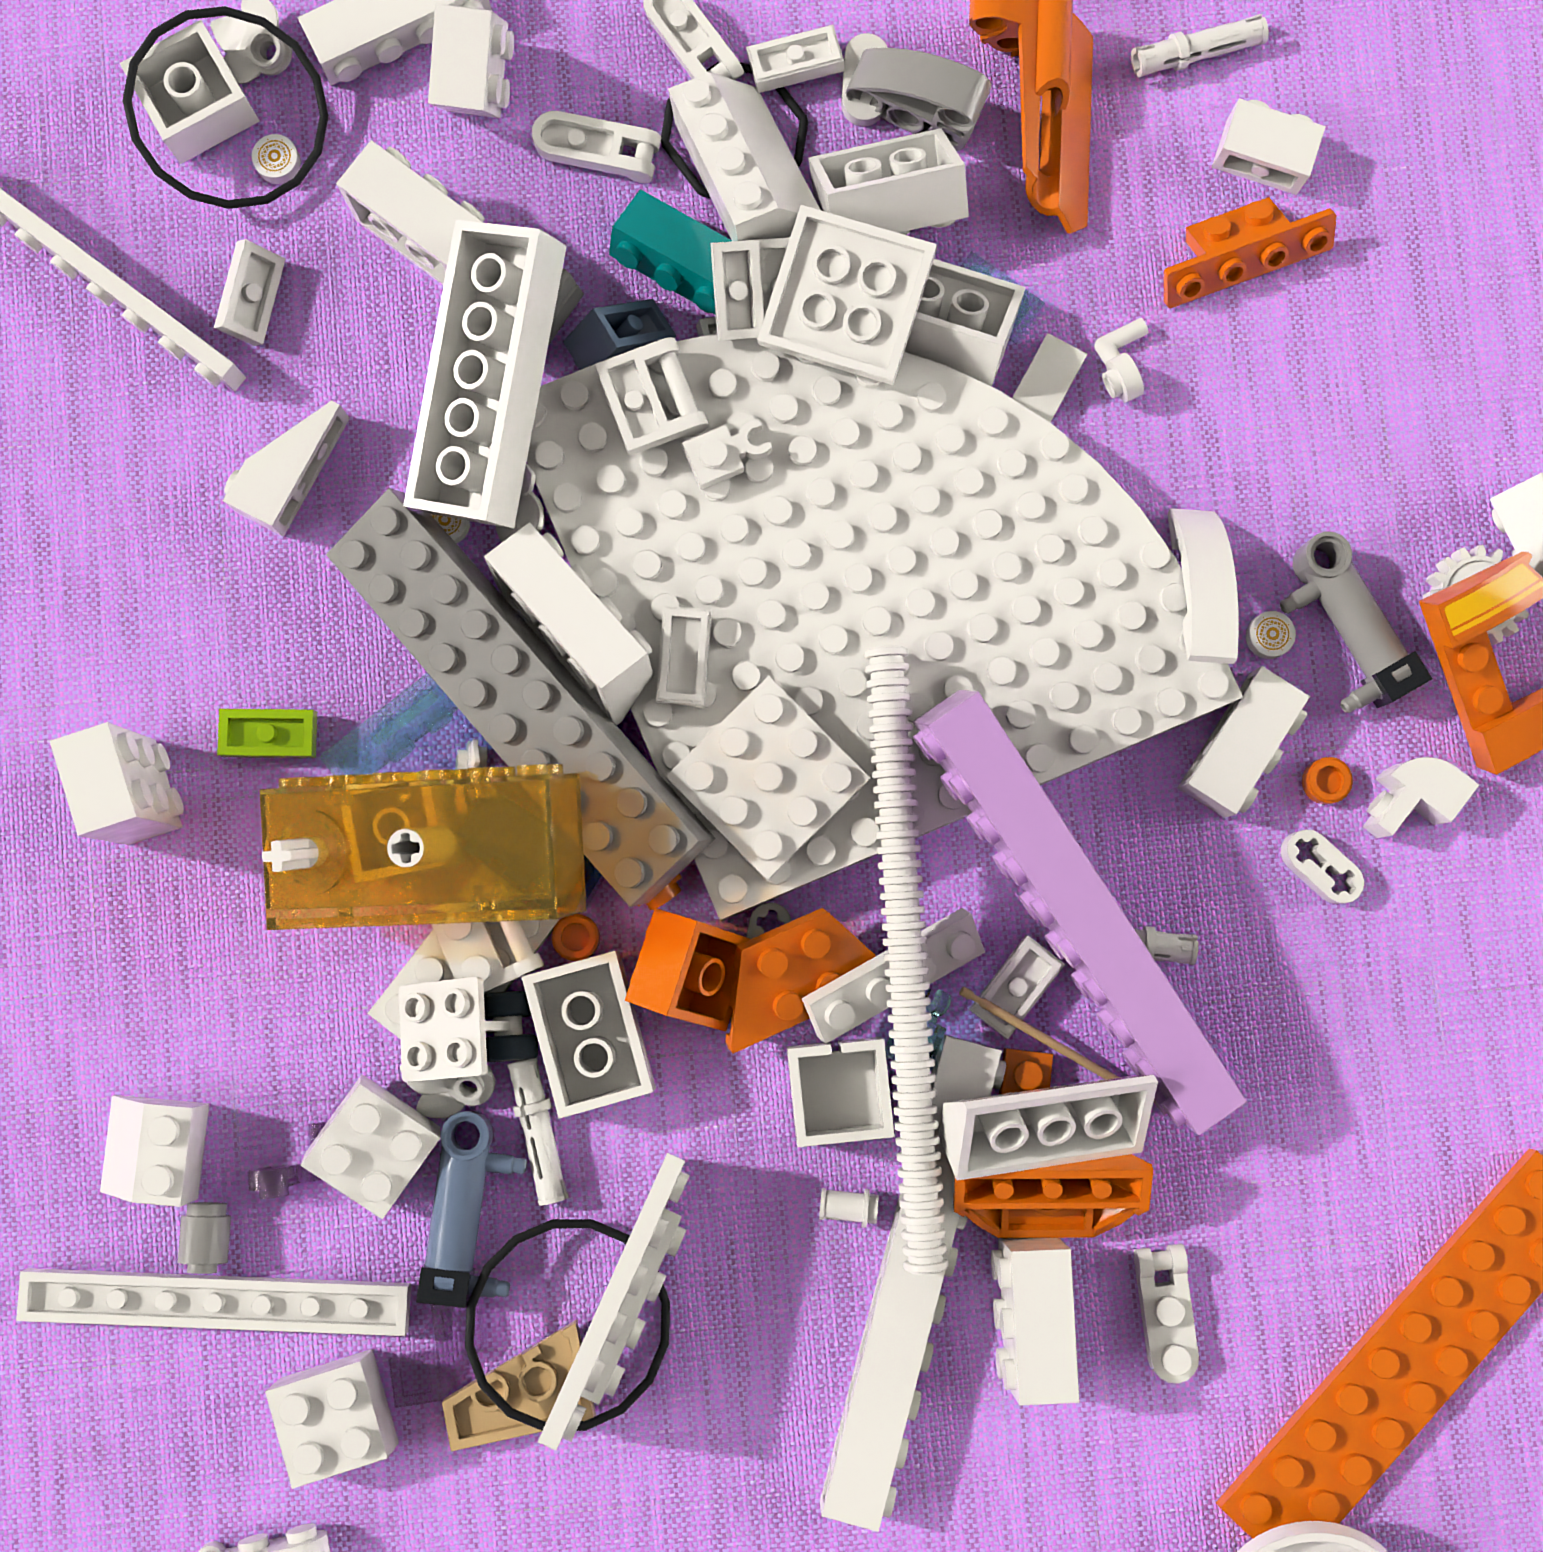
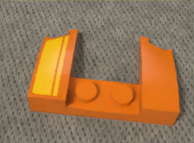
M1524 551L1419 601L1476 766L1496 775L1543 750V688L1511 703L1487 634L1488 630L1543 599V577L1529 565L1532 555Z

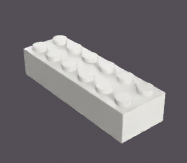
M455 220L404 507L438 516L512 529L515 527L567 247L541 229Z

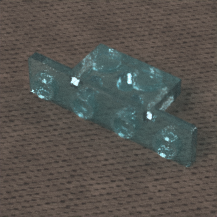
M426 673L321 755V760L343 788L362 784L391 761L396 763L409 755L416 747L414 743L428 732L433 734L445 727L453 719L452 714L458 710V707L433 678Z

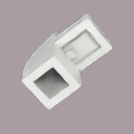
M1422 757L1393 765L1384 770L1375 779L1387 788L1389 792L1386 790L1382 791L1372 801L1367 809L1371 816L1363 825V828L1376 838L1392 836L1413 809L1433 825L1452 822L1479 787V784L1453 764L1438 758Z

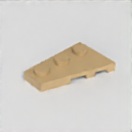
M576 1319L485 1374L487 1382L513 1409L547 1422L582 1344L578 1320ZM477 1380L472 1381L442 1401L451 1451L542 1432L539 1429L507 1417L482 1391ZM580 1397L578 1404L586 1408L581 1421L594 1418L596 1416L594 1402Z

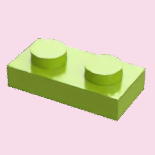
M219 709L217 755L221 757L316 758L318 712L307 709Z

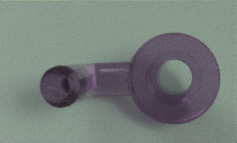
M328 1121L308 1124L310 1145ZM301 1164L267 1166L247 1171L249 1191H259V1199L288 1196L289 1186L322 1180L303 1168Z

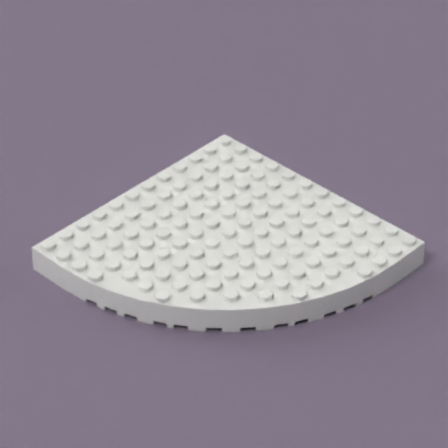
M705 335L676 341L680 350V354L677 356L697 409L704 412L709 426L698 434L687 437L682 436L629 456L595 365L540 387L527 464L536 476L535 483L570 566L572 567L577 564L582 568L593 584V588L590 590L599 600L604 596L610 599L622 616L620 623L629 633L636 629L652 649V653L648 657L653 675L632 705L631 711L659 775L716 838L694 860L720 921L878 855L877 848L882 846L881 839H876V833L881 832L880 824H875V817H880L879 809H874V802L879 801L878 794L873 793V787L878 786L877 779L872 778V772L877 771L876 764L871 763V757L876 756L875 749L870 748V742L875 741L874 734L869 733V727L874 725V721L868 718V712L873 710V706L867 703V697L872 695V690L866 687V682L871 680V675L865 672V667L870 665V659H866L864 656V652L871 647L901 645L908 649V655L903 657V662L909 664V670L904 672V677L910 679V685L905 687V692L911 694V700L906 702V708L912 710V715L907 717V723L913 725V730L908 732V738L914 740L913 736L919 733L913 721L958 690L978 691L1039 785L1212 713L1243 698L1228 664L1187 661L1182 622L1188 610L1182 569L1176 557L1134 500L1095 459L1053 424L1000 390L949 366L904 352L894 385L760 346L757 341L758 338L718 341L717 335ZM660 363L648 365L647 369L667 420L670 421L680 417ZM760 419L762 430L751 434L748 441L755 446L770 442L772 452L763 459L742 458L741 460L744 465L743 473L701 490L684 452L682 442L725 424L730 435L734 436L739 434L740 428L747 421ZM663 606L710 609L712 611L704 707L656 703ZM770 676L871 779L767 881L665 776L755 688ZM914 740V745L909 747V754H914L915 760L910 762V769H915L916 775L911 777V784H916L917 791L912 792V799H917L918 806L913 807V814H917L919 817V821L914 822V830H919L920 836H923L963 819L972 812L967 804L964 805L960 799L957 801L953 799L940 780V776L946 772L940 763H936L934 759L929 761Z

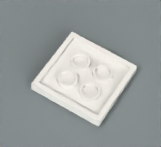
M800 205L757 339L758 344L894 385L936 255L937 244Z
M770 676L755 688L665 776L767 881L871 779Z

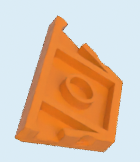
M823 908L736 945L734 961L736 980L731 987L729 1005L733 1008L730 1033H726L725 1039L727 1048L734 1054L810 1019L802 1001L803 997L876 957V955Z

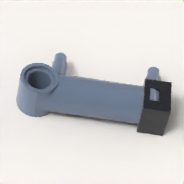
M463 1111L450 1116L441 1130L442 1147L425 1264L421 1267L416 1303L466 1308L479 1276H474L475 1268H473L486 1172L508 1175L512 1173L524 1174L526 1172V1159L515 1158L513 1155L489 1153L494 1138L493 1126L485 1115L476 1111ZM465 1121L475 1124L480 1133L479 1141L472 1149L461 1147L456 1140L455 1133L457 1127ZM488 1277L480 1296L489 1298L496 1296L507 1297L509 1296L510 1283Z

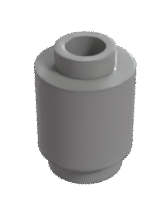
M192 1202L187 1204L186 1215H181L177 1261L180 1264H187V1273H217L218 1264L228 1263L231 1215H226L227 1203Z

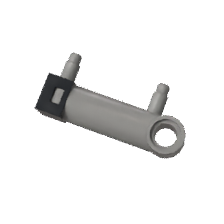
M1325 531L1315 535L1296 550L1292 567L1298 579L1306 585L1280 602V608L1284 613L1289 614L1317 599L1320 601L1366 677L1360 681L1363 686L1341 700L1340 706L1344 712L1350 713L1355 709H1361L1371 702L1374 703L1376 708H1380L1432 680L1431 675L1416 651L1408 654L1352 563V549L1349 542L1342 535L1336 532ZM1315 550H1320L1328 556L1330 561L1329 569L1323 568L1316 563L1314 558Z

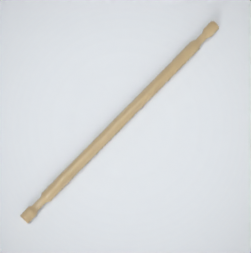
M964 986L961 988L959 995L973 1000L983 1009L1103 1079L1120 1078L987 999L978 997L970 989Z

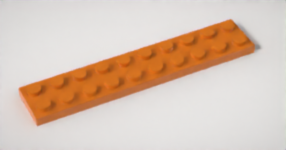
M1530 1148L1523 1154L1216 1501V1504L1252 1539L1270 1529L1294 1522L1325 1521L1339 1524L1543 1292L1542 1154Z

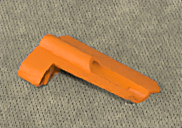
M970 0L969 25L980 35V41L983 44L988 43L998 51L1011 52V57L1019 56L1023 172L1026 175L1025 190L1027 198L1032 207L1039 213L1046 216H1058L1067 234L1081 230L1088 226L1093 36L1084 23L1073 13V0ZM1041 96H1042L1041 141H1040V171H1039L1040 102H1041Z

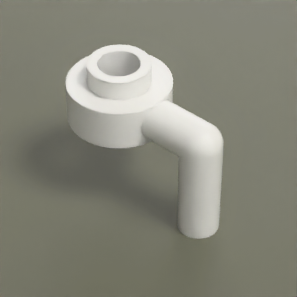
M1139 318L1098 338L1094 344L1097 354L1107 369L1106 372L1102 373L1106 390L1112 398L1119 397L1124 403L1143 395L1144 385L1133 359L1127 353L1120 354L1117 349L1148 335V327L1143 318Z

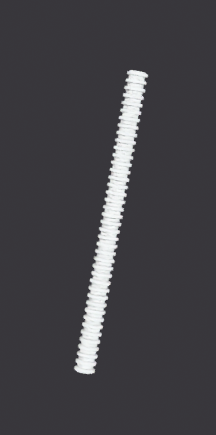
M884 645L869 648V650L864 652V656L866 659H870V665L865 667V672L871 675V680L866 682V687L872 690V695L867 697V703L873 706V710L868 712V718L874 721V725L869 727V733L874 734L875 741L870 742V748L875 749L876 756L871 757V763L876 764L877 771L872 772V778L877 779L878 786L873 787V793L878 794L879 801L874 802V809H879L880 817H875V824H880L881 832L876 833V839H881L882 847L877 848V854H882L883 861L878 863V869L883 870V877L879 878V884L884 885V893H880V900H885V908H881V915H886V923L882 924V930L887 931V938L883 939V945L888 946V953L884 954V961H889V969H885V976L890 977V984L886 985V991L891 992V999L887 1000V1007L892 1008V1014L888 1015V1022L893 1023V1029L889 1030V1037L894 1038V1045L890 1046V1053L895 1054V1060L891 1061V1068L896 1069V1075L892 1076V1083L897 1085V1091L893 1092V1099L898 1100V1106L893 1109L894 1114L899 1116V1121L894 1124L895 1130L900 1131V1137H897L895 1140L896 1145L901 1147V1152L896 1155L897 1161L902 1162V1167L897 1171L898 1176L903 1178V1183L899 1184L898 1187L899 1192L904 1193V1198L899 1200L900 1207L905 1209V1213L900 1218L901 1223L906 1225V1229L901 1231L902 1238L907 1240V1244L902 1247L903 1254L908 1256V1260L903 1262L904 1270L911 1274L930 1275L945 1270L948 1267V1261L942 1258V1254L947 1252V1246L941 1242V1239L946 1236V1230L940 1227V1223L945 1221V1215L939 1212V1207L944 1205V1199L938 1196V1192L943 1190V1184L937 1181V1176L942 1174L941 1167L936 1165V1161L941 1158V1153L935 1150V1145L940 1143V1138L938 1135H934V1129L939 1127V1123L933 1119V1114L938 1112V1107L932 1104V1098L937 1097V1092L935 1089H931V1083L936 1081V1077L930 1073V1067L935 1066V1061L929 1058V1052L934 1050V1046L932 1043H928V1037L933 1035L932 1028L927 1027V1021L932 1020L931 1013L926 1012V1006L931 1004V1000L929 997H925V990L930 989L929 982H924V975L928 974L929 970L928 967L923 966V959H927L928 954L926 951H922V944L927 943V939L925 936H921V929L926 928L925 921H920V913L925 912L924 906H919V898H923L924 893L921 890L918 891V883L923 882L922 875H917V867H922L921 860H916V852H920L921 847L920 845H915V837H919L920 832L919 830H914V822L919 821V817L917 814H913V807L918 806L917 799H912V792L917 791L916 784H911V777L916 775L915 769H910V762L915 760L914 754H909V747L914 745V740L908 738V732L913 730V725L907 723V717L912 715V710L906 708V702L911 700V694L905 692V687L910 685V679L904 677V672L909 670V664L903 662V657L908 655V649L901 645Z

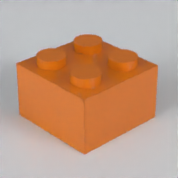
M654 908L624 1001L665 1016L726 1032L733 1011L729 1004L731 987L736 980V971L734 969L736 945L748 941L750 938Z

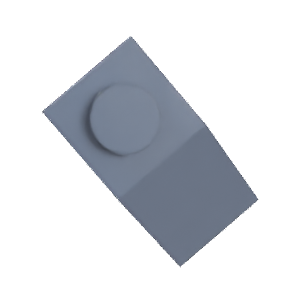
M654 299L593 308L567 336L563 343L574 359L575 365L581 370L668 337L675 338L676 334Z

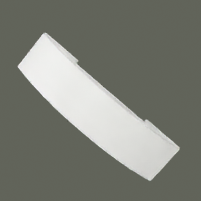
M1170 508L1167 515L1172 549L1179 550L1188 610L1182 622L1187 661L1235 664L1238 657L1239 637L1238 592L1234 560L1226 529L1220 517L1214 511Z

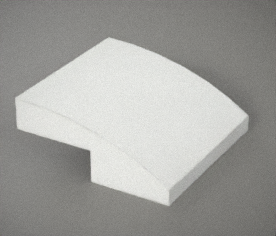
M790 237L710 243L718 341L758 338Z

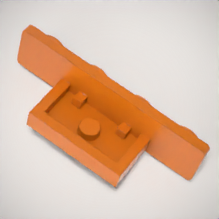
M1270 197L1186 227V243L1197 257L1167 267L1164 270V303L1168 308H1173L1331 250L1334 246L1336 213L1329 208L1290 222Z

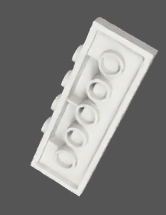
M669 1153L666 1154L538 1443L556 1451L562 1438L572 1442L586 1410L585 1407L578 1404L580 1397L599 1405L604 1393L611 1397L614 1396L625 1371V1368L617 1365L625 1346L633 1350L635 1349L646 1323L638 1318L645 1299L655 1303L667 1276L658 1272L666 1253L675 1257L686 1233V1229L678 1226L682 1216L665 1209L668 1200L678 1203L690 1175L681 1171L685 1160Z

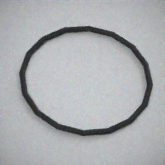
M226 6L185 10L152 29L129 62L122 100L131 140L153 173L191 200L227 209L269 204L300 185L322 154L329 117L321 77L299 43L265 17ZM228 16L260 25L293 49L312 78L320 114L314 149L293 179L264 196L226 200L192 191L160 168L140 138L132 104L138 65L158 37L187 20Z
M552 1219L514 1235L483 1266L466 1305L465 1350L479 1387L507 1417L541 1431L544 1429L545 1421L513 1409L487 1382L474 1347L476 1305L491 1271L519 1243L552 1229L591 1228L626 1245L630 1237L628 1234L593 1219ZM664 1284L658 1294L661 1302L660 1344L645 1379L619 1406L603 1412L594 1418L581 1421L577 1431H587L625 1413L653 1383L669 1345L670 1300Z

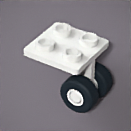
M481 977L409 984L399 987L402 1080L404 1082L484 1076L487 1074V1062L535 1059L538 1056L537 1036L523 1034L522 1017L532 1016L525 991L484 994L483 979ZM486 1033H494V1036L486 1037Z

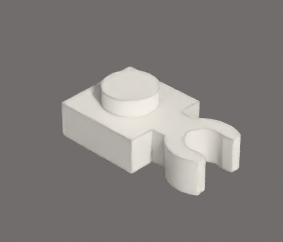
M760 419L747 421L740 428L739 434L734 436L730 435L725 424L682 442L684 452L701 490L743 473L744 465L741 460L742 458L748 457L758 460L767 457L772 452L770 442L755 446L748 441L751 434L762 430Z

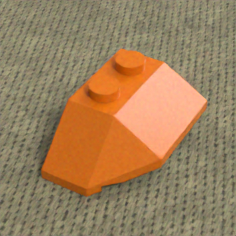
M1129 1154L958 1181L954 1175L953 1209L955 1213L962 1217L966 1216L974 1224L997 1238H1094L1122 1224L1134 1214L1139 1216L1149 1211L1153 1167L1152 1164Z

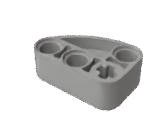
M870 48L862 53L845 93L850 101L853 97L860 100L863 92L873 96L870 105L876 107L875 112H880L886 103L885 110L880 115V118L913 134L942 128L955 150L959 151L965 147L991 91L992 84L979 71L941 56L900 48Z

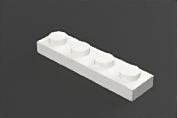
M964 908L955 911L921 931V936H925L927 939V943L922 944V951H926L928 954V958L923 959V966L928 967L929 973L924 975V982H929V984L985 953L972 914ZM888 950L802 998L816 1035L824 1044L889 1008L887 1007V1000L891 999V992L886 991V985L890 984V977L885 976V969H889V961H884V954H887Z

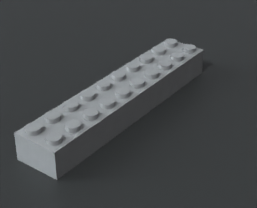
M388 488L331 548L326 556L627 905L632 907L649 903L716 838L615 723L610 720L607 714L432 515L404 507L406 493Z

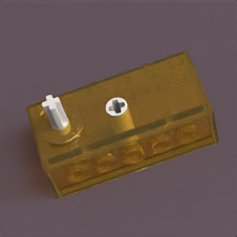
M563 764L517 765V776L515 766L278 778L279 788L260 789L267 930L553 920L586 911L580 774H563Z

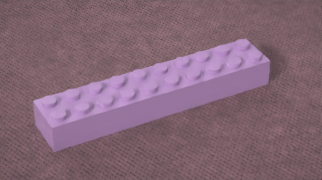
M958 690L914 720L913 724L919 732L913 736L917 746L929 761L934 759L936 763H940L946 772L940 776L943 785L955 801L960 799L971 810L972 813L966 816V819L977 836L982 841L986 839L998 851L992 858L1007 880L1013 879L1019 887H1022L1024 893L1018 896L1021 903L1034 920L1039 919L1051 931L1045 935V939L1061 960L1065 958L1069 965L1076 969L1070 975L1085 998L1088 999L1090 997L1102 1009L1096 1015L1112 1038L1116 1036L1122 1045L1128 1048L1122 1052L1128 1065L1137 1076L1154 1075L1158 1084L1154 1104L1163 1115L1168 1114L1177 1127L1185 1124L1199 1136L1247 1103L978 691Z

